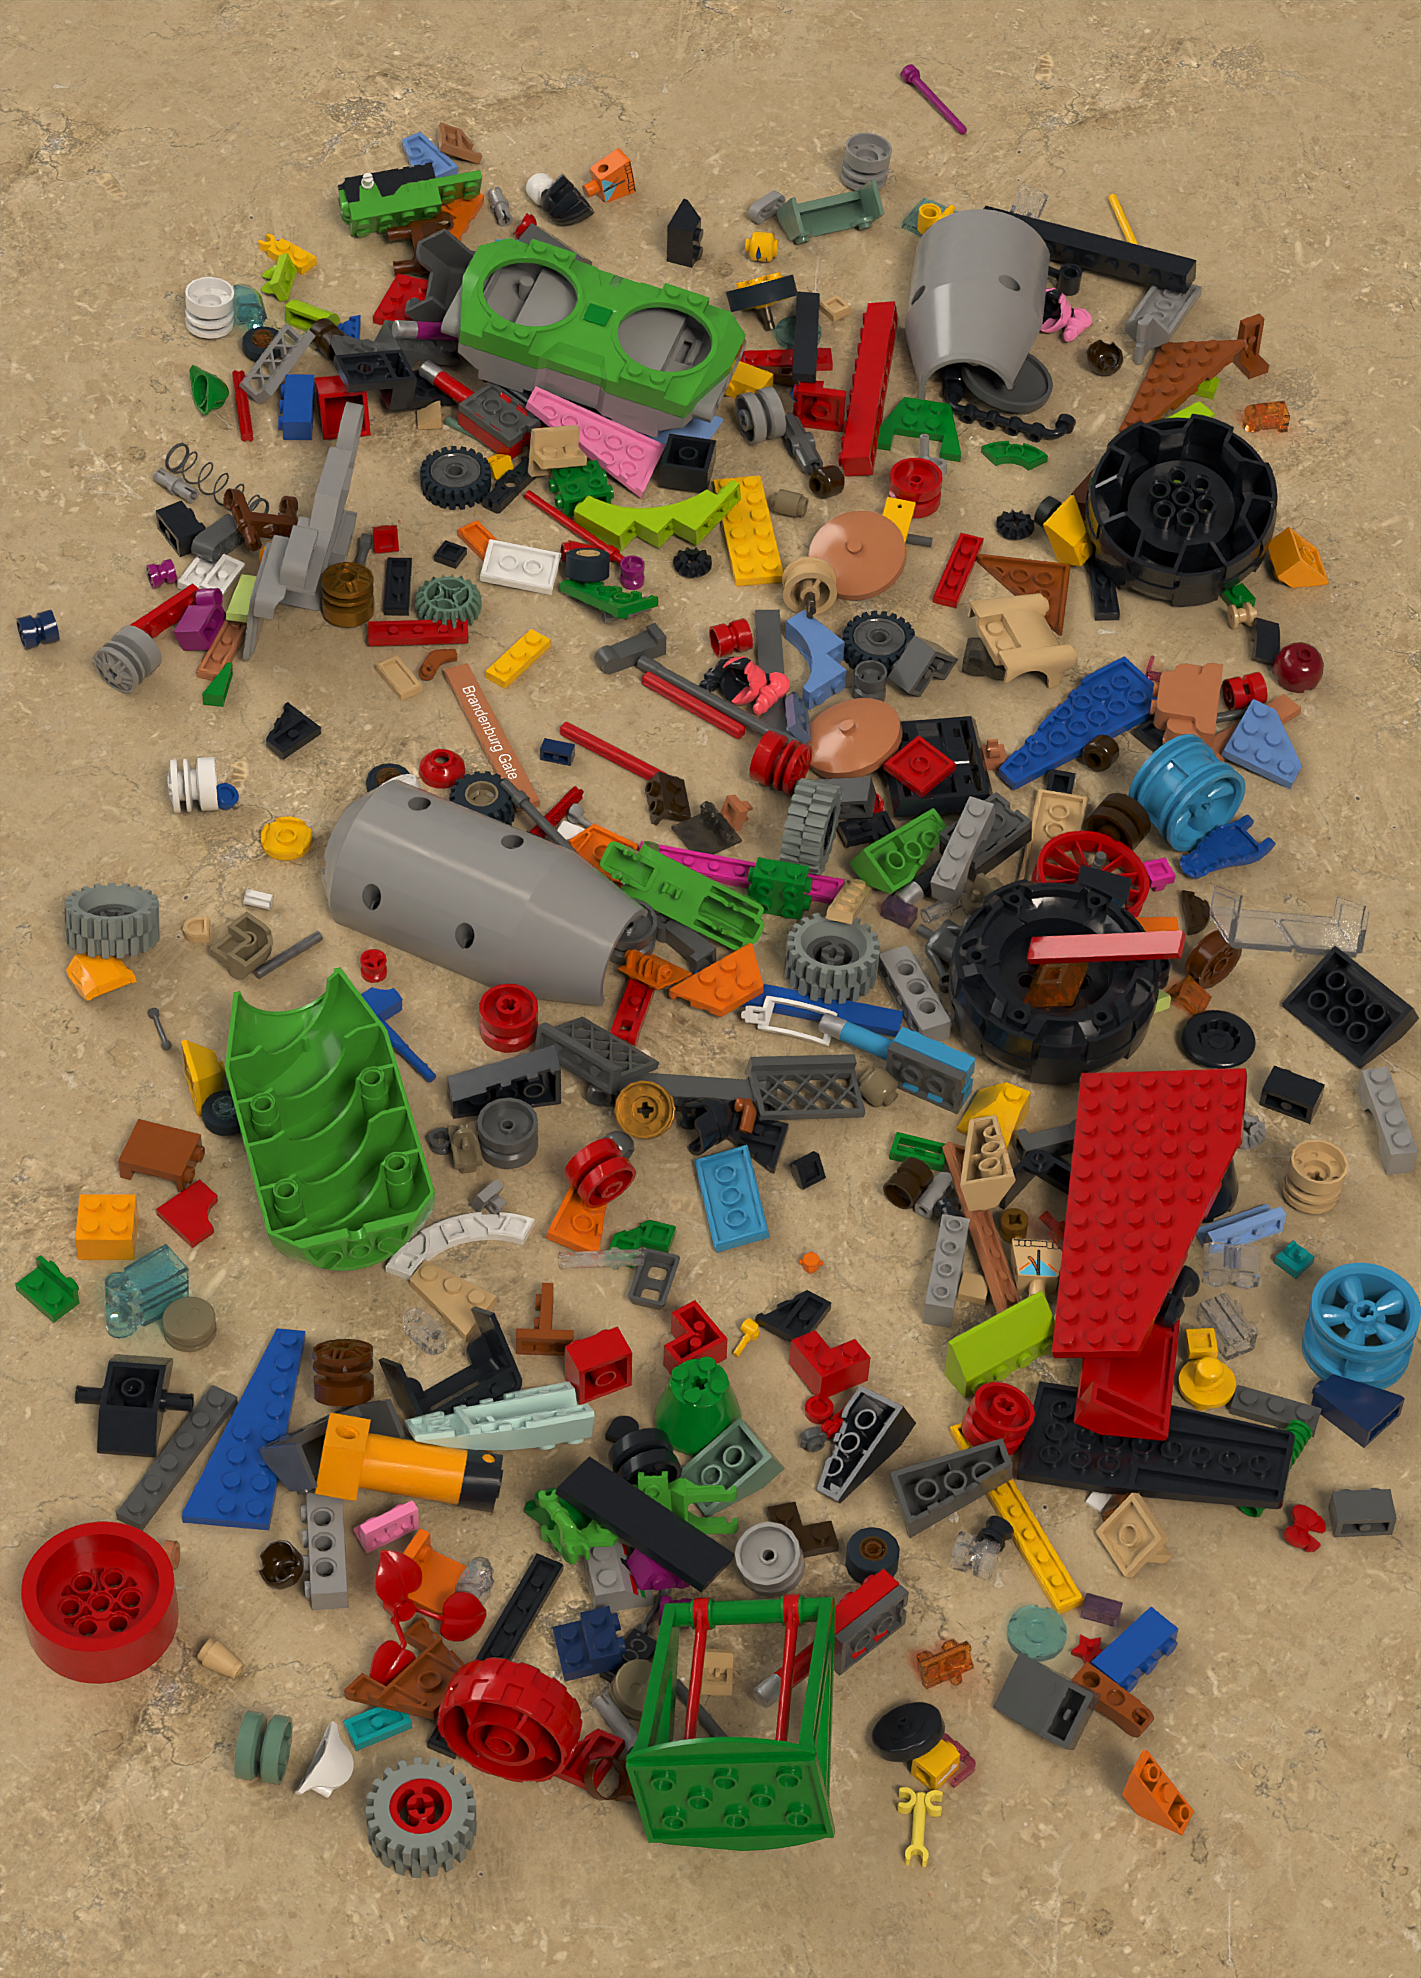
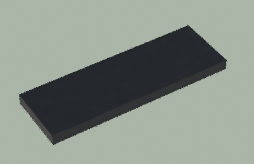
M590 1456L556 1489V1495L701 1593L732 1562L735 1556L733 1552Z

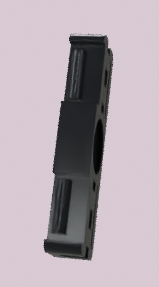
M521 457V462L512 471L508 470L495 483V488L486 497L482 495V506L496 514L501 513L537 477H531L528 473V457ZM515 483L517 485L514 487H508L505 484Z

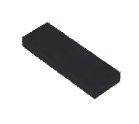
M387 558L384 615L409 616L412 558Z

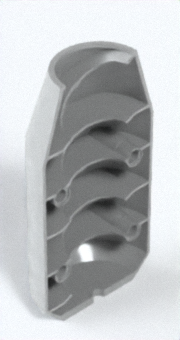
M392 780L360 796L358 800L352 802L346 808L329 838L324 854L326 868L321 871L322 885L336 923L490 988L500 984H516L524 986L533 992L536 999L602 1006L605 1001L603 996L604 978L613 950L630 922H634L641 917L646 918L648 914L644 907L578 853L400 780Z

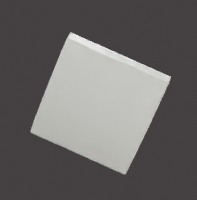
M223 554L215 563L197 556L178 580L177 588L183 590L193 583L199 589L219 588L224 596L244 569L245 563L226 554Z

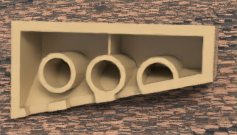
M996 1115L969 1119L960 1182L969 1212L984 1211L997 1207L1016 1181Z

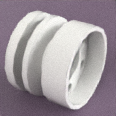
M203 277L193 280L187 285L185 290V324L192 334L201 338L213 339L223 337L232 331L234 327L233 308L235 293L233 287L227 281L215 277Z
M215 757L197 758L196 769L193 770L190 768L188 758L183 759L184 770L179 771L177 759H171L168 772V791L174 813H181V801H186L187 812H191L193 800L199 801L201 811L219 810Z

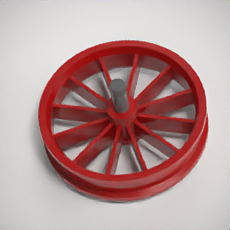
M1092 831L1062 833L1044 845L1032 873V882L1074 884L1081 865L1110 873L1120 867L1125 873L1117 875L1131 878V884L1135 887V890L1130 889L1128 901L1134 904L1131 907L1126 905L1125 909L1134 917L1139 916L1149 892V876L1143 862L1128 846L1120 841L1116 842L1110 836ZM1065 852H1072L1076 862L1068 857ZM1083 852L1095 854L1091 865H1088ZM1051 858L1060 866L1048 863L1047 861ZM1105 859L1111 861V863H1109L1102 869ZM1045 875L1059 880L1046 881Z

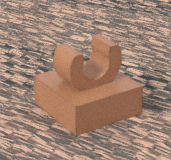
M988 739L987 745H981L987 770H999L1007 760L1004 744H998V739Z
M735 794L727 795L719 816L732 832L740 831L743 823L749 819L747 816L748 811L753 810V807L748 801H740Z

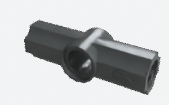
M792 413L785 415L786 432L784 438L786 439L788 453L790 457H796L803 472L811 476L814 470L823 467V461L816 450L813 434L810 431L806 432L797 416H794Z

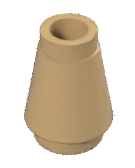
M209 1639L197 1657L202 1662L203 1667L231 1677L234 1680L240 1675L245 1666L220 1640L214 1641Z

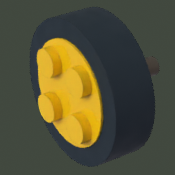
M781 272L736 283L737 288L726 292L731 312L761 308L767 331L776 329L770 306L774 305L775 302L798 295L794 276H781Z

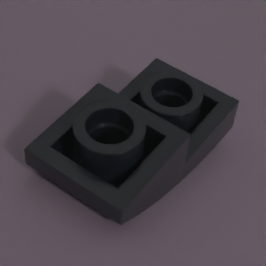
M1256 617L1251 641L1254 642L1252 661L1273 666L1275 658L1280 653L1279 623Z

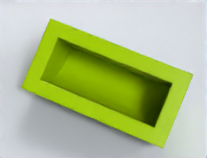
M292 299L285 305L286 323L304 331L310 330L311 326L322 318H328L336 325L340 323V318L337 314L297 299Z

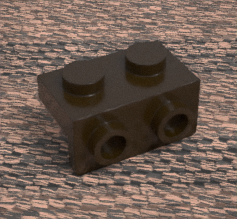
M658 771L645 786V794L649 806L648 811L652 824L658 825L664 817L687 823L691 818L684 779Z

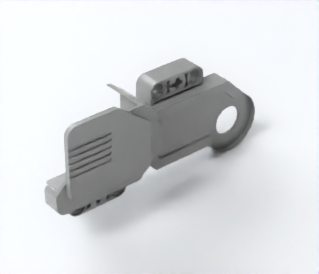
M346 402L336 448L329 447L316 491L311 518L299 516L297 526L293 525L290 538L274 535L272 542H267L250 598L243 660L249 661L251 654H254L264 618L273 620L275 607L278 603L320 611L323 598L321 584L323 572L328 567L336 563L346 562L355 530L357 512L344 510L349 494L361 435L364 405Z

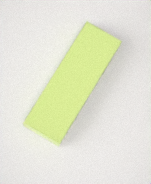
M241 574L226 612V620L248 623L250 598L257 576Z

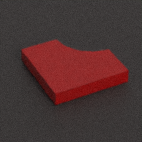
M199 1179L158 1207L156 1213L160 1219L193 1248L214 1233V1227L208 1220V1215L211 1208L218 1202V1195Z

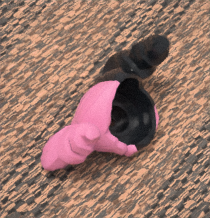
M1046 288L1043 323L1040 330L1045 333H1052L1065 327L1063 333L1064 340L1066 342L1073 341L1092 324V316L1085 309L1071 308L1070 303L1060 290Z

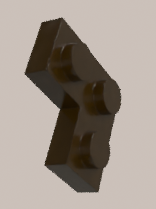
M796 1502L767 1507L768 1521L782 1524L793 1532L799 1541L804 1558L838 1551L839 1544L831 1520L803 1526Z

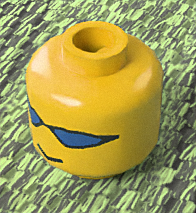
M755 231L752 233L751 238H746L745 252H749V257L752 261L771 262L773 257H777L779 239H775L773 233Z

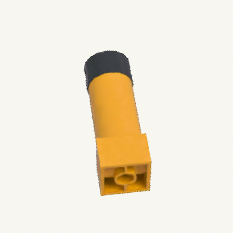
M330 1412L317 1479L318 1487H316L315 1494L356 1501L358 1488L493 1513L495 1501L499 1498L503 1470L501 1468L503 1455L494 1454L492 1450H463L369 1433L370 1419Z

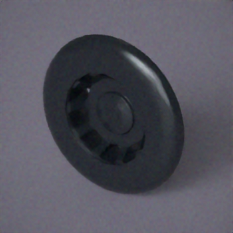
M1207 1010L1197 1013L1186 1021L1181 1030V1044L1185 1052L1199 1064L1211 1068L1227 1069L1239 1066L1252 1056L1256 1046L1255 1035L1250 1025L1241 1017L1223 1010Z

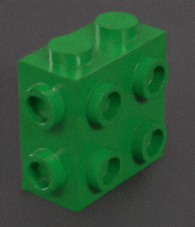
M597 460L588 461L587 465L551 469V479H548L549 491L555 495L556 508L558 510L561 509L562 513L568 517H574L575 507L578 503L583 502L588 495L611 504V499H614L612 485L607 484L606 471L600 468Z
M757 858L755 867H750L748 882L752 884L749 885L747 895L763 906V914L801 920L804 911H809L812 895H808L811 892L813 878L809 877V866Z

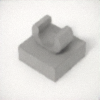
M495 1179L477 1194L471 1207L476 1212H480L486 1207L490 1214L500 1213L503 1210L502 1207L507 1204L499 1196L504 1186Z

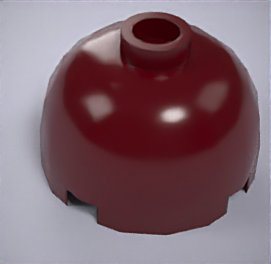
M1296 642L1285 646L1275 658L1272 671L1273 674H1276L1277 682L1280 686L1291 692L1304 693L1305 690L1315 689L1323 675L1324 662L1320 652L1308 643Z

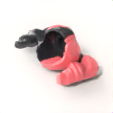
M725 657L720 659L714 668L708 669L707 673L704 674V680L700 682L699 686L709 692H713L721 685L725 698L735 705H745L758 697L753 705V711L756 715L767 712L778 699L782 698L789 691L790 680L785 674L779 672L765 673L747 657Z

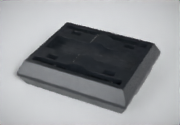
M972 716L900 721L903 731L902 740L899 745L900 750L919 735L957 765L954 772L922 798L911 790L910 796L905 797L902 783L884 770L894 818L898 821L914 820L933 808L939 816L962 814L970 796L985 800L993 794L976 720ZM971 771H973V774H974V778H975V782H976V787H977L976 789H975V784H974V780H973V776H972V772H971Z

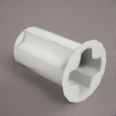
M248 886L244 896L243 907L246 904L270 910L274 895L250 890Z

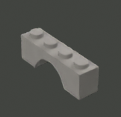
M969 797L930 882L933 898L957 905L967 883L968 871L974 853L981 841L987 840L996 820L993 803Z
M1388 1067L1361 1070L1357 1092L1364 1111H1371L1375 1118L1379 1137V1155L1386 1175L1413 1172L1418 1150Z

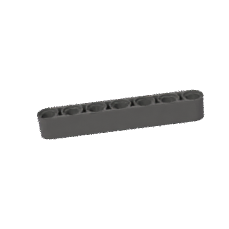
M646 1073L620 1083L619 1092L612 1095L591 1082L588 1084L587 1099L595 1106L615 1107L616 1099L625 1087L630 1083L643 1080L657 1083L667 1089L673 1097L677 1112H680L679 1107L682 1104L695 1101L701 1097L723 1099L730 1107L733 1115L736 1112L735 1102L738 1097L743 1099L750 1098L756 1109L750 1080ZM758 1080V1084L767 1091L774 1086L768 1081ZM766 1100L763 1104L765 1111H775L776 1105ZM644 1103L645 1106L642 1109L654 1110L648 1106V1103Z

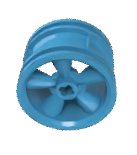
M1184 734L1163 744L1143 763L1131 783L1128 796L1134 798L1144 807L1151 823L1159 830L1161 837L1175 850L1190 851L1196 849L1198 843L1202 842L1205 836L1209 837L1212 830H1216L1219 825H1225L1231 821L1243 801L1246 783L1244 778L1226 762H1221L1215 756L1213 749L1199 736Z
M1350 1263L1338 1266L1327 1272L1318 1281L1313 1290L1309 1316L1302 1338L1303 1354L1311 1370L1323 1381L1332 1374L1379 1389H1386L1396 1383L1406 1372L1409 1365L1413 1342L1421 1319V1306L1417 1294L1411 1285L1400 1275L1388 1268L1375 1264ZM1344 1323L1349 1329V1333L1343 1339L1332 1331L1330 1327ZM1376 1334L1383 1345L1365 1346V1338Z

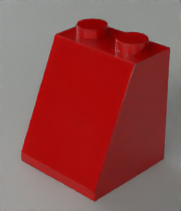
M340 375L315 377L316 398L323 440L338 438L346 402L364 405L360 436L371 435L367 391L348 392Z

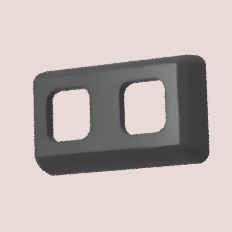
M644 1249L628 1294L631 1303L662 1310L665 1306L680 1257L662 1251ZM656 1267L667 1270L666 1278L658 1280L648 1277L650 1268ZM644 1289L658 1291L660 1293L658 1301L642 1298V1291Z

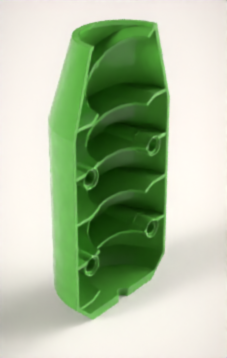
M341 967L334 968V973L327 978L326 991L319 998L293 1010L281 1012L261 1010L248 1004L240 991L233 992L225 1071L266 1230L272 1245L291 1260L335 1271L362 1269L388 1259L401 1249L427 1222L434 1208L435 1191L387 1029Z

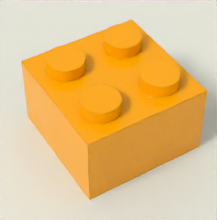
M80 1194L75 1234L78 1260H135L139 1219L136 1194Z

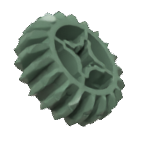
M442 574L441 578L433 576L431 581H425L423 586H419L415 597V609L420 620H433L432 622L436 623L439 619H442V625L447 626V620L451 619L452 628H456V619H460L462 622L468 619V625H472L474 620H478L482 609V600L477 585L472 584L470 579L464 580L463 576L455 578L453 574L450 577H445Z

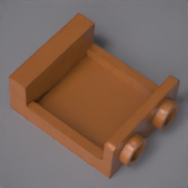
M138 1119L118 1160L120 1178L131 1180L134 1173L139 1172L175 1181L178 1191L182 1192L188 1183L191 1184L193 1182L195 1167L198 1162H202L205 1155L201 1134Z

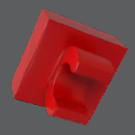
M397 525L372 527L375 553L399 551Z

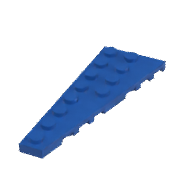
M276 1329L183 1510V1523L270 1530L279 1478L263 1461L259 1448L288 1434L306 1339L305 1331Z

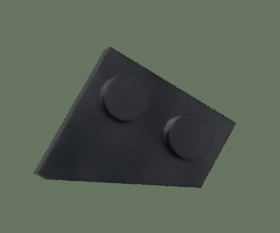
M736 1111L733 1125L728 1133V1139L738 1147L748 1145L751 1158L767 1171L775 1174L789 1130V1124L776 1120H759L758 1116H756L752 1134H745L739 1132L743 1112Z
M806 1290L796 1295L792 1300H786L777 1304L775 1310L765 1315L762 1312L757 1314L755 1322L758 1326L791 1342V1340L816 1330L831 1310L832 1302Z

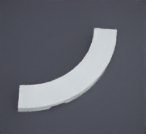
M476 1212L442 1220L421 1230L418 1236L399 1249L385 1266L386 1272L409 1280L424 1260L429 1261L449 1248L473 1241L500 1240L524 1245L535 1225V1219L506 1212H500V1215H482V1212Z

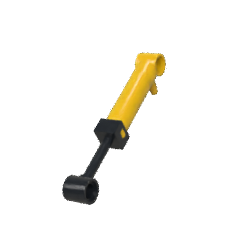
M923 204L919 208L917 230L924 234L935 222L953 214L955 206L949 205V207L941 212L940 207L935 204ZM1072 263L1064 264L1060 270L1049 266L1048 276L1056 279L1058 290L1066 296H1073L1079 292L1082 269L1078 265Z

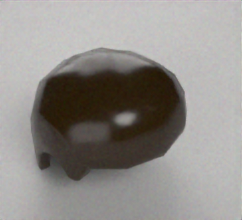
M1101 339L1097 340L1089 346L1086 352L1088 365L1093 372L1099 375L1115 374L1120 370L1124 362L1122 350L1114 342L1108 344L1104 343Z
M278 1540L272 1542L260 1554L262 1570H259V1573L269 1587L281 1590L291 1587L298 1582L304 1570V1560L299 1551L289 1541Z

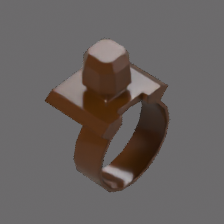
M612 1756L596 1757L591 1760L584 1774L587 1792L599 1801H635L626 1769V1760L620 1761ZM603 1759L609 1760L614 1765L616 1772L619 1773L618 1788L607 1798L601 1796L594 1785L595 1768Z

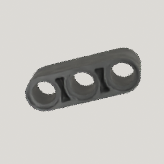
M226 514L195 537L191 551L193 554L215 563L223 554L227 555L244 543L245 540L238 533L233 516Z

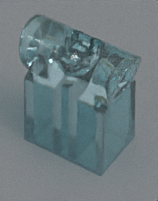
M167 1244L126 1266L124 1272H114L106 1277V1330L113 1338L121 1339L131 1336L138 1329L139 1325L145 1327L161 1319L164 1310L170 1303L182 1297H189V1269Z

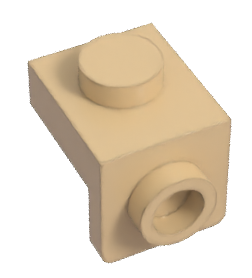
M705 1649L702 1695H711L713 1697L732 1696L733 1650Z

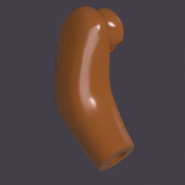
M440 649L432 651L419 668L420 678L425 681L432 680L441 665L457 661L456 650Z

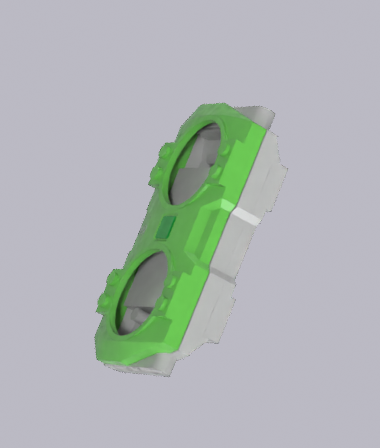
M507 238L480 245L463 275L462 285L451 303L441 326V333L458 338V353L479 370V379L522 393L524 389L533 392L535 386L556 396L595 408L602 416L611 418L612 421L631 430L657 438L662 430L683 428L693 418L711 423L746 346V334L730 311L709 305V297L667 283L664 284L663 289L643 282L638 283L577 261L576 253L532 239L530 244Z

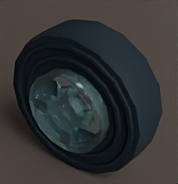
M230 1090L213 1093L205 1100L202 1106V1120L206 1128L213 1134L232 1136L241 1132Z

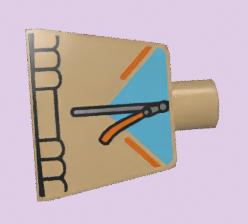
M1012 1238L1010 1261L1015 1287L1018 1292H1028V1297L1039 1291H1042L1044 1295L1056 1293L1060 1278L1063 1242Z

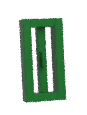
M896 1132L889 1159L903 1162L907 1157H914L923 1161L931 1170L943 1172L946 1157L942 1147L945 1143Z

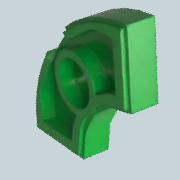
M998 441L981 447V453L995 466L1016 464L1029 471L1048 461L1047 454L1025 443L1022 446L1019 444H1009V441Z

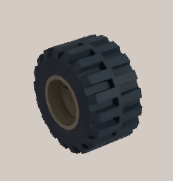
M476 771L473 775L469 773L464 775V779L459 778L456 781V785L452 786L451 793H449L450 801L511 826L515 820V804L511 801V796L500 786V783L506 779H501V775L497 773L492 775L489 771H485V773Z

